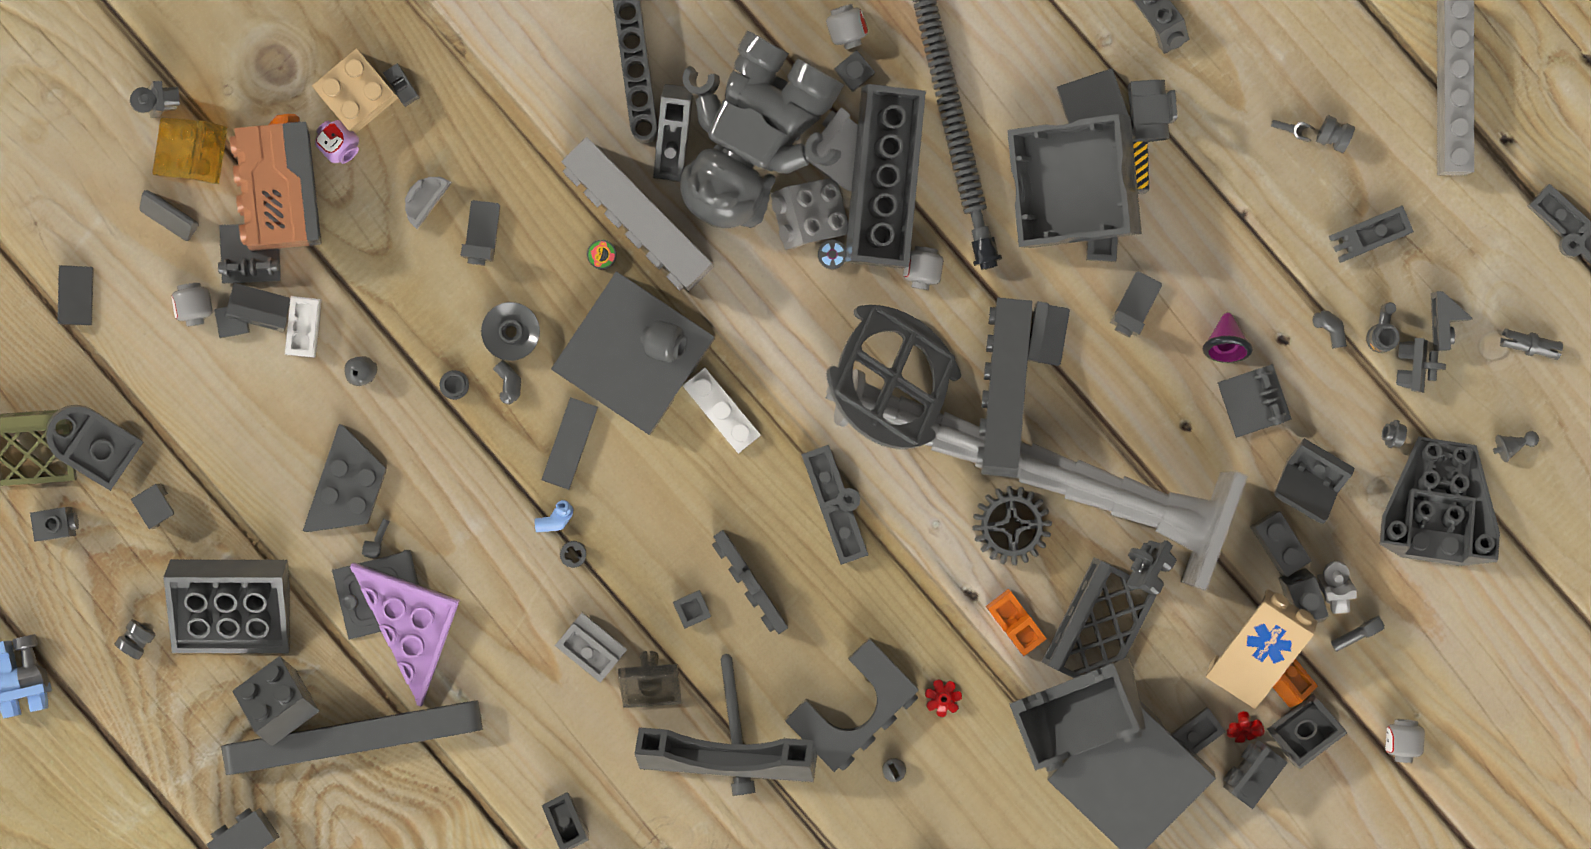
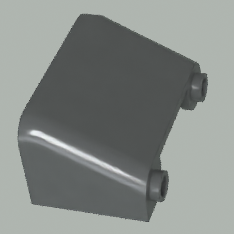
M1129 658L1114 662L1009 704L1035 771L1044 767L1047 772L1056 770L1064 766L1062 760L1123 737L1125 742L1142 737L1141 730L1146 729L1134 671Z

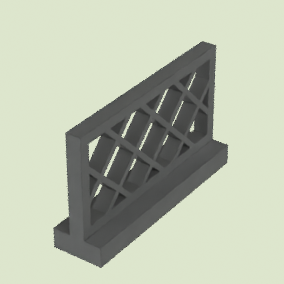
M1093 558L1042 662L1072 678L1082 676L1080 673L1086 672L1087 674L1094 668L1103 665L1107 666L1111 662L1125 659L1157 594H1148L1144 603L1134 606L1130 591L1135 589H1131L1126 585V580L1128 581L1130 575L1102 560ZM1113 573L1120 577L1123 589L1108 593L1106 582L1110 574ZM1125 593L1129 608L1115 613L1110 598ZM1106 600L1110 615L1095 619L1093 613L1095 604ZM1131 613L1134 621L1131 629L1121 632L1117 617ZM1112 619L1116 634L1101 639L1097 624ZM1093 626L1097 641L1082 646L1079 637L1082 630ZM1118 639L1121 648L1118 655L1107 658L1103 644ZM1075 643H1077L1078 648L1073 649ZM1099 645L1103 660L1088 665L1084 650ZM1080 653L1084 667L1074 671L1064 667L1070 655Z

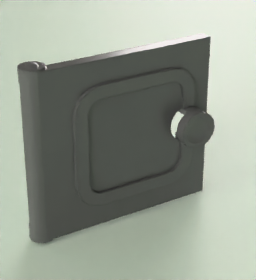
M404 550L399 554L358 563L419 585L411 550ZM350 565L334 569L332 573L348 639L378 633L381 630Z

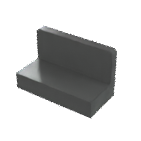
M235 283L232 287L225 317L283 332L287 321L286 316L290 305V298Z
M1039 301L1035 303L1029 338L1028 361L1055 366L1061 364L1070 313L1068 308L1052 306L1049 303Z

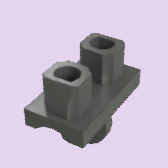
M153 81L149 88L140 87L135 89L130 95L129 102L136 112H150V118H159L164 111L176 110L177 106L180 105L179 88H163L162 81Z
M1415 338V341L1399 343V358L1413 359V371L1398 370L1396 385L1410 388L1414 392L1424 393L1426 369H1428V381L1437 380V370H1446V364L1438 363V352L1430 351L1429 362H1427L1428 340Z
M1164 540L1162 543L1148 541L1143 543L1141 549L1131 548L1128 556L1134 561L1131 566L1133 571L1126 585L1131 589H1142L1148 594H1159L1164 586L1163 581L1158 577L1160 570L1162 572H1169L1177 561L1170 552L1173 545L1168 540Z

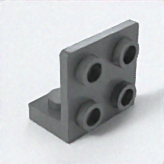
M1259 740L1255 744L1250 743L1241 755L1244 758L1237 768L1233 766L1224 777L1226 783L1223 787L1251 809L1256 806L1288 763Z

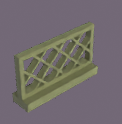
M58 410L0 414V435L9 441L0 452V461L12 470L6 478L0 479V486L76 480V471L69 465H67L68 474L57 475L48 467L56 458L54 454L46 464L32 454L41 442L49 448L45 439L46 427L50 418ZM67 419L58 421L55 430L63 429V434L69 433L71 431V421ZM37 431H45V432H44L43 435H41V434H39ZM22 432H30L38 439L29 451L16 441ZM8 433L16 434L13 437H11ZM11 445H14L25 455L16 466L3 456ZM27 458L41 468L36 476L28 477L19 469ZM44 471L49 474L48 476H41ZM15 473L19 476V478H11V477H12Z

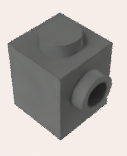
M72 507L30 512L34 542L76 536L79 520L77 513L73 512Z

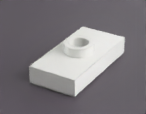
M291 296L285 347L286 355L316 358L321 299Z

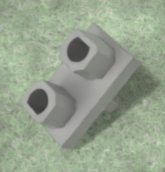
M1340 561L1330 562L1325 566L1323 575H1317L1319 587L1325 596L1326 603L1330 604V610L1333 614L1350 612V599L1357 598V590L1349 578V569Z

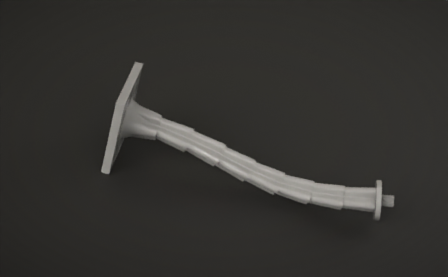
M855 369L853 370V382L856 393L863 406L872 411L881 389L866 383L865 373ZM828 387L825 398L834 401ZM891 395L883 418L891 424H906L916 420L924 412V406L902 395L900 398ZM836 406L834 412L835 424L841 427L847 426V420ZM947 412L944 415L939 413L934 424L931 426L936 433V437L925 445L932 447V451L976 463L978 446L984 447V436H979V427ZM1021 442L1017 474L1020 483L1064 494L1065 499L1112 511L1111 515L1155 527L1156 532L1192 550L1181 582L1207 590L1248 477L1239 472H1220L1211 500L1172 492L1167 495L1125 476L1122 479L1084 461L1078 460V462H1075L1034 443L1030 446ZM975 464L976 467L982 468V465Z

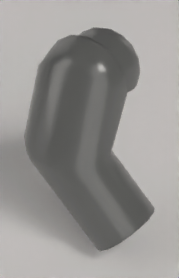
M502 360L493 370L504 380L503 390L499 396L500 400L504 404L509 405L517 401L520 396L521 378L505 360Z

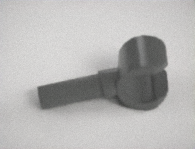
M1273 120L1271 127L1289 131L1296 138L1304 142H1309L1311 139L1303 137L1302 131L1305 128L1315 130L1313 126L1305 122L1294 125Z
M382 520L374 542L364 541L362 549L364 557L376 558L380 555L382 538L390 521Z

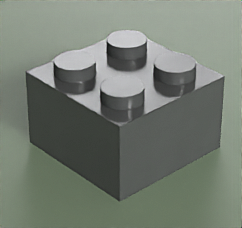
M281 656L277 657L232 691L254 732L271 746L278 743L319 712L297 670Z

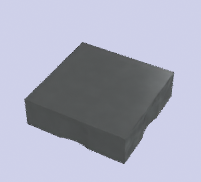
M1114 114L1079 119L1065 125L1045 124L1007 130L1011 172L1016 187L1015 214L1019 247L1036 248L1142 234L1130 116Z
M616 271L551 370L648 435H651L673 403L675 395L687 377L693 373L715 340V337ZM658 320L681 327L684 336L687 337V345L682 357L676 358L670 363L648 357L644 352V344L641 343V335L645 327H650Z
M1141 701L1146 729L1141 730L1142 737L1129 742H1125L1124 737L1062 760L1064 766L1048 772L1047 778L1062 795L1119 849H1147L1216 779L1215 771L1184 742L1175 738L1164 727L1160 719Z

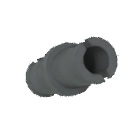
M1505 328L1502 335L1513 340L1500 339L1501 347L1524 351L1525 355L1528 356L1536 354L1559 360L1561 353L1550 349L1563 351V342L1541 338L1537 333L1533 332L1528 335Z

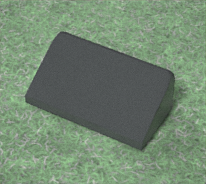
M144 190L142 193L140 211L183 240L189 241L199 226V222L153 192Z
M59 265L58 324L92 325L93 267Z

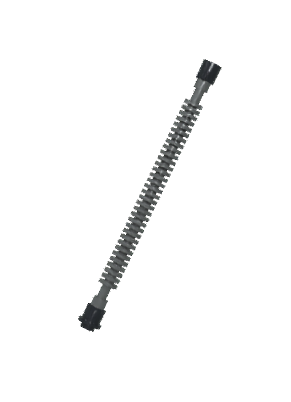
M912 0L913 2H918L914 4V9L918 10L915 12L916 17H921L917 19L918 24H923L919 26V30L923 32L921 33V38L926 39L923 41V46H929L924 51L926 54L931 53L926 56L927 61H931L928 63V67L934 68L930 70V75H937L931 78L933 83L938 82L933 85L934 90H939L935 92V96L942 97L937 99V104H944L938 107L939 112L945 111V113L940 114L941 119H947L942 122V125L949 126L944 129V133H951L946 136V141H953L947 145L948 148H954L949 151L950 156L956 155V157L951 158L952 163L958 162V164L953 165V170H960L954 174L955 178L961 177V179L956 180L957 185L963 184V186L958 188L959 192H965L960 195L961 200L967 199V201L962 202V207H969L963 211L964 214L971 215L974 227L971 230L974 239L971 242L975 256L973 264L974 266L980 265L981 270L998 266L997 261L1002 259V255H998L995 239L991 237L989 227L985 226L982 210L987 209L986 204L980 205V203L985 202L984 197L978 198V196L983 194V190H976L982 187L981 182H974L980 180L979 175H973L978 172V169L971 168L976 165V161H969V159L974 158V153H967L973 149L971 145L966 146L971 143L970 138L964 139V137L969 136V132L962 131L967 129V124H960L966 120L965 116L959 117V115L964 114L963 109H957L962 107V103L955 102L960 99V95H953L958 92V87H952L957 83L956 80H950L955 77L954 72H949L953 70L952 65H947L951 63V58H944L950 54L949 50H944L948 48L947 43H942L946 41L945 36H939L944 34V30L939 28L942 26V21H937L941 18L940 14H934L939 11L938 7L934 6L937 4V1Z

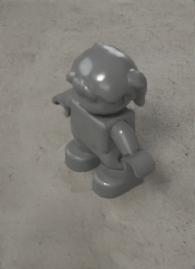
M748 30L738 46L739 55L734 64V69L738 72L733 70L730 74L726 87V99L723 100L722 104L718 96L714 94L720 83L718 75H708L707 83L702 87H698L696 84L698 72L694 67H687L683 73L685 88L699 96L696 99L699 124L708 132L709 138L718 145L701 151L696 159L684 168L681 175L680 191L683 201L690 212L702 221L717 228H734L737 226L752 228L763 221L770 199V190L776 178L772 174H767L762 178L759 172L753 168L754 166L767 171L788 174L809 165L810 160L822 166H831L841 157V151L837 149H830L823 157L818 155L817 146L823 141L822 134L818 132L812 134L807 139L805 146L803 143L792 144L832 107L844 84L798 58L788 74L789 82L776 76V72L781 69L789 53Z

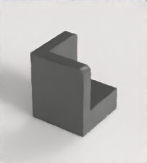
M154 484L131 499L148 529L157 528L160 526L159 523L174 515L173 509L165 498V495L168 493L162 484Z

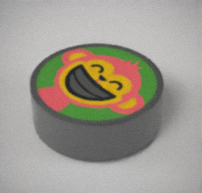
M606 240L593 242L587 250V259L596 269L605 270L610 268L617 258L615 247Z

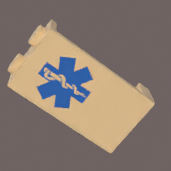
M1267 589L1262 603L1220 657L1216 655L1211 661L1206 678L1256 709L1313 637L1318 621L1308 611L1299 609L1289 603L1288 599L1282 594L1274 593Z

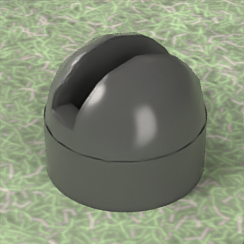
M898 758L888 759L882 768L883 775L890 782H899L906 774L905 764ZM894 763L900 774L897 778L894 777L892 770L889 768V765Z

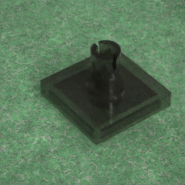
M647 651L640 654V667L618 668L623 708L682 704L677 664L658 665L659 655L654 651H650V662H648Z

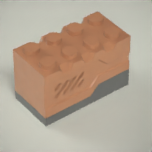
M281 114L275 116L269 125L234 128L235 136H230V147L234 158L238 157V165L233 166L234 182L237 184V187L241 186L242 195H236L238 213H240V216H244L245 224L239 225L240 239L243 245H247L250 251L322 245L310 133L307 122H300L299 116L296 114Z

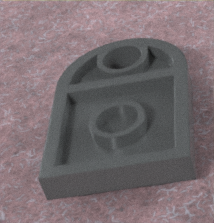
M69 405L59 409L50 418L46 427V441L54 456L110 491L144 443L140 438L84 405ZM62 419L71 421V431L67 434L56 432L55 426L58 421Z

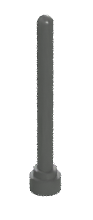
M724 654L721 657V667L731 744H743L733 661L729 654ZM733 777L734 783L731 784L732 796L756 793L754 781H751V778Z

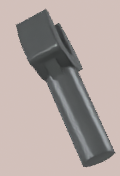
M1380 616L1374 617L1364 622L1360 627L1331 641V644L1337 652L1364 637H1371L1385 629V625Z

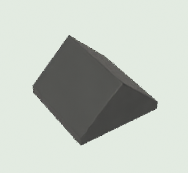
M1314 694L1267 728L1270 735L1292 764L1299 769L1303 768L1347 734V731Z

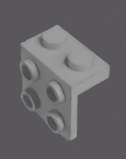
M840 108L837 113L831 111L823 121L822 125L825 127L821 133L823 141L817 146V153L820 157L825 156L830 149H837L841 151L840 159L831 166H822L811 160L809 162L844 189L852 191L858 125L849 119L850 114Z
M829 178L792 185L771 193L772 208L776 213L779 236L785 250L847 234L848 220L839 185L833 179Z

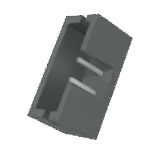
M398 63L383 72L404 107L420 98Z

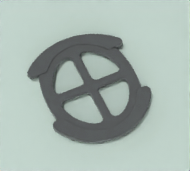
M882 305L858 306L854 309V315L861 322L848 338L841 353L838 366H831L826 372L830 393L837 408L856 431L879 445L894 449H912L933 441L936 433L931 426L942 409L948 390L949 379L957 381L961 378V372L955 361V356L951 354L942 340L928 326L908 313ZM881 332H895L902 337V345L891 368L886 367L862 350V344L867 338ZM913 346L920 348L929 362L933 379L931 394H927L902 376V370ZM855 361L866 366L884 379V386L872 411L863 406L856 393L853 382V364ZM895 388L901 389L923 404L924 412L916 420L899 425L891 424L884 420V411Z

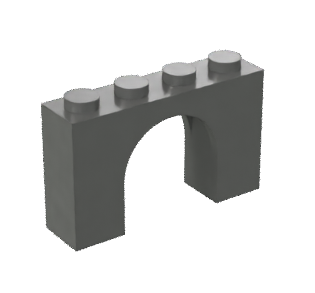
M870 638L848 658L870 681L876 691V708L868 721L855 728L837 727L827 721L807 699L785 719V722L802 739L814 740L817 755L833 772L838 768L842 771L845 770L855 760L852 755L859 748L864 751L875 741L876 738L873 734L882 727L886 730L897 719L894 714L902 706L908 709L918 699L916 693L919 689Z

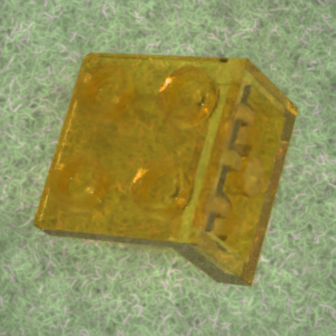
M162 117L159 124L153 175L219 184L227 126L202 120Z

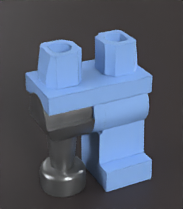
M36 634L12 639V642H0V712L3 719L22 715L18 699L27 697L30 712L48 708L47 692L52 691L50 682L48 683L47 672L42 666L38 665L32 648L37 646ZM13 646L15 650H21L22 667H17Z

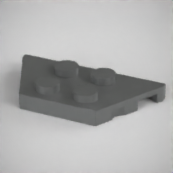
M338 425L303 528L304 532L368 524L387 468L369 452V449L345 425Z

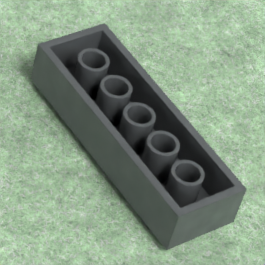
M867 84L861 88L845 253L846 263L900 269L909 267L926 91L874 84Z

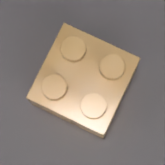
M357 48L312 85L313 89L344 126L355 134L398 99L395 92Z

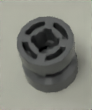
M1327 115L1318 132L1316 142L1322 145H1331L1333 143L1334 150L1343 154L1352 139L1355 126L1346 123L1340 127L1341 123H1338L1336 118Z
M131 619L126 626L127 631L125 634L119 636L114 644L125 654L139 660L144 653L145 645L151 643L156 634L144 624Z

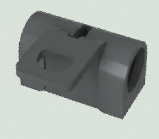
M1165 80L1131 81L1128 84L1132 138L1147 139L1148 142L1170 139L1169 124L1177 120L1175 90H1170L1166 94Z

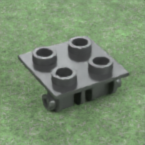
M241 224L219 225L221 262H218V272L222 276V284L281 281L279 249L250 251L247 245H243V242H241L239 225Z
M1273 364L1217 382L1236 438L1291 420Z

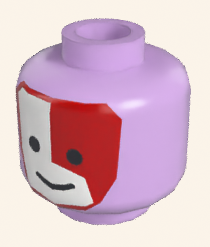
M328 120L318 127L315 145L331 163H347L358 153V136L353 131L350 132L340 120L333 122Z

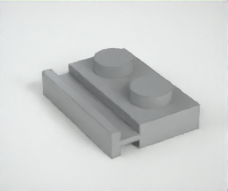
M583 612L555 645L600 683L627 651L624 645Z

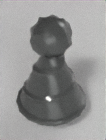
M1534 431L1527 432L1524 438L1497 435L1495 437L1497 447L1493 448L1494 454L1499 453L1501 459L1507 463L1523 446L1534 447L1540 441L1539 435Z

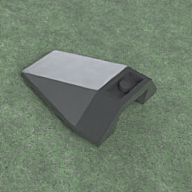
M1418 437L1382 515L1379 545L1402 558L1448 565L1466 566L1497 562L1500 531L1477 445Z

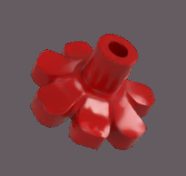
M940 679L933 682L934 689L927 688L925 691V696L931 699L926 703L927 709L929 711L937 709L939 717H945L947 710L955 713L959 709L955 701L962 700L961 692H954L956 684L953 681L949 680L944 686ZM943 696L946 697L944 701L941 700Z
M1246 711L1239 712L1237 714L1238 723H1230L1229 729H1227V736L1234 738L1236 743H1244L1246 738L1249 741L1254 740L1265 733L1262 722L1260 720L1250 721L1249 713Z

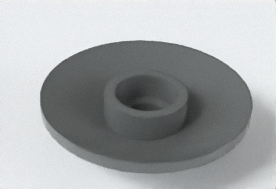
M506 302L495 306L487 313L482 323L481 336L485 347L492 355L502 360L515 361L528 356L535 349L540 337V326L537 317L529 308L519 303ZM511 326L517 329L516 336L512 338L506 334L507 329Z

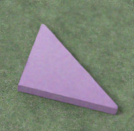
M353 562L350 568L356 576L361 591L376 617L379 628L396 658L397 665L406 683L409 685L417 705L422 707L460 600Z

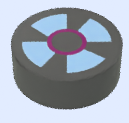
M825 241L818 250L820 264L831 270L840 268L845 263L846 248L840 241Z

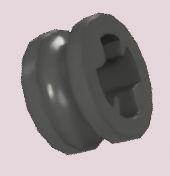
M569 541L561 548L560 559L567 567H579L586 559V549L580 542ZM573 546L575 550H581L582 557L578 556L579 561L573 562L571 558L566 559L565 552H569L567 548Z

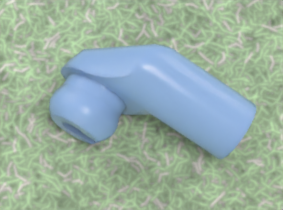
M566 500L557 502L556 508L550 517L535 518L536 533L564 529L573 515V507Z

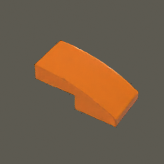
M1009 589L985 606L1023 657L1047 639Z

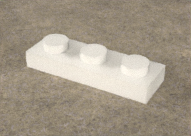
M706 368L702 369L683 385L685 390L738 454L761 436Z

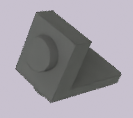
M1133 0L1153 27L1158 46L1164 54L1179 48L1190 40L1185 20L1170 0Z
M476 200L471 201L466 244H462L461 256L468 259V264L485 266V261L494 262L500 204Z
M1139 271L1136 272L1110 321L1111 324L1116 326L1114 330L1129 338L1132 334L1135 336L1140 335L1145 325L1143 322L1162 287V283Z

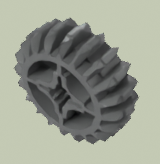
M1007 486V495L1003 496L1000 488L995 489L997 499L994 500L991 495L987 494L985 498L990 504L988 506L982 503L977 505L984 513L983 516L980 514L973 515L974 519L981 520V525H973L972 530L982 531V535L974 538L975 542L985 540L986 544L980 550L985 552L989 548L993 549L989 555L991 560H994L999 553L1001 554V564H1005L1007 556H1011L1012 565H1017V556L1021 555L1022 561L1027 563L1029 562L1027 552L1030 551L1034 557L1039 555L1038 551L1034 548L1036 544L1041 548L1046 547V544L1040 541V537L1051 536L1050 532L1043 531V526H1051L1052 521H1042V516L1048 515L1049 510H1038V507L1044 501L1039 499L1033 504L1031 500L1035 493L1032 491L1027 494L1026 498L1022 497L1024 493L1023 487H1019L1017 494L1013 495L1012 486ZM1015 501L1026 505L1033 513L1035 520L1020 519L1016 512ZM1006 502L1004 518L998 522L988 523L992 511L1001 503ZM1011 514L1012 517L1016 518L1014 522L1019 521L1020 524H1027L1026 526H1019V528L1014 529L1013 541L1012 534L1008 533L1009 529L997 528L998 525L1009 523ZM1035 528V533L1030 542L1018 549L1019 534L1023 530ZM989 531H1002L1005 533L1009 543V550L1002 549L996 545L991 539Z

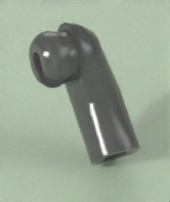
M1322 310L1321 313H1315L1312 318L1313 325L1316 328L1323 327L1330 332L1332 349L1346 347L1347 343L1342 320L1330 311Z

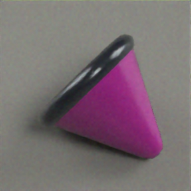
M1229 312L1222 315L1208 341L1205 342L1202 348L1206 357L1223 363L1245 360L1253 351L1252 345L1246 339L1234 316Z

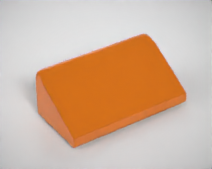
M1295 658L1272 688L1287 706L1292 708L1302 703L1318 685Z

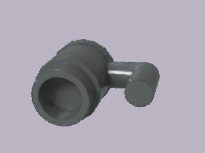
M1392 302L1381 306L1378 324L1372 326L1366 335V342L1369 348L1377 353H1385L1394 349L1400 340L1398 330L1390 324L1391 315L1396 311V305Z

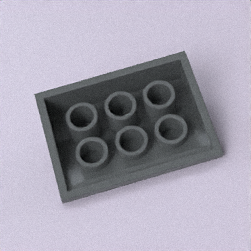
M170 559L163 578L172 653H289L290 582L288 560Z

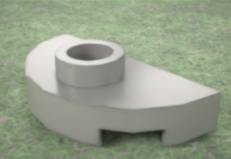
M428 177L418 180L410 187L405 197V211L409 222L417 230L452 184L451 181L442 177Z

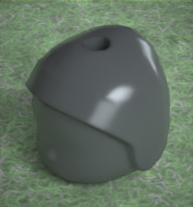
M366 356L351 358L344 367L347 381L354 386H364L371 383L378 370L377 364Z

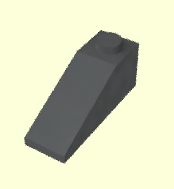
M664 85L660 103L653 178L681 182L693 101V93L684 86Z

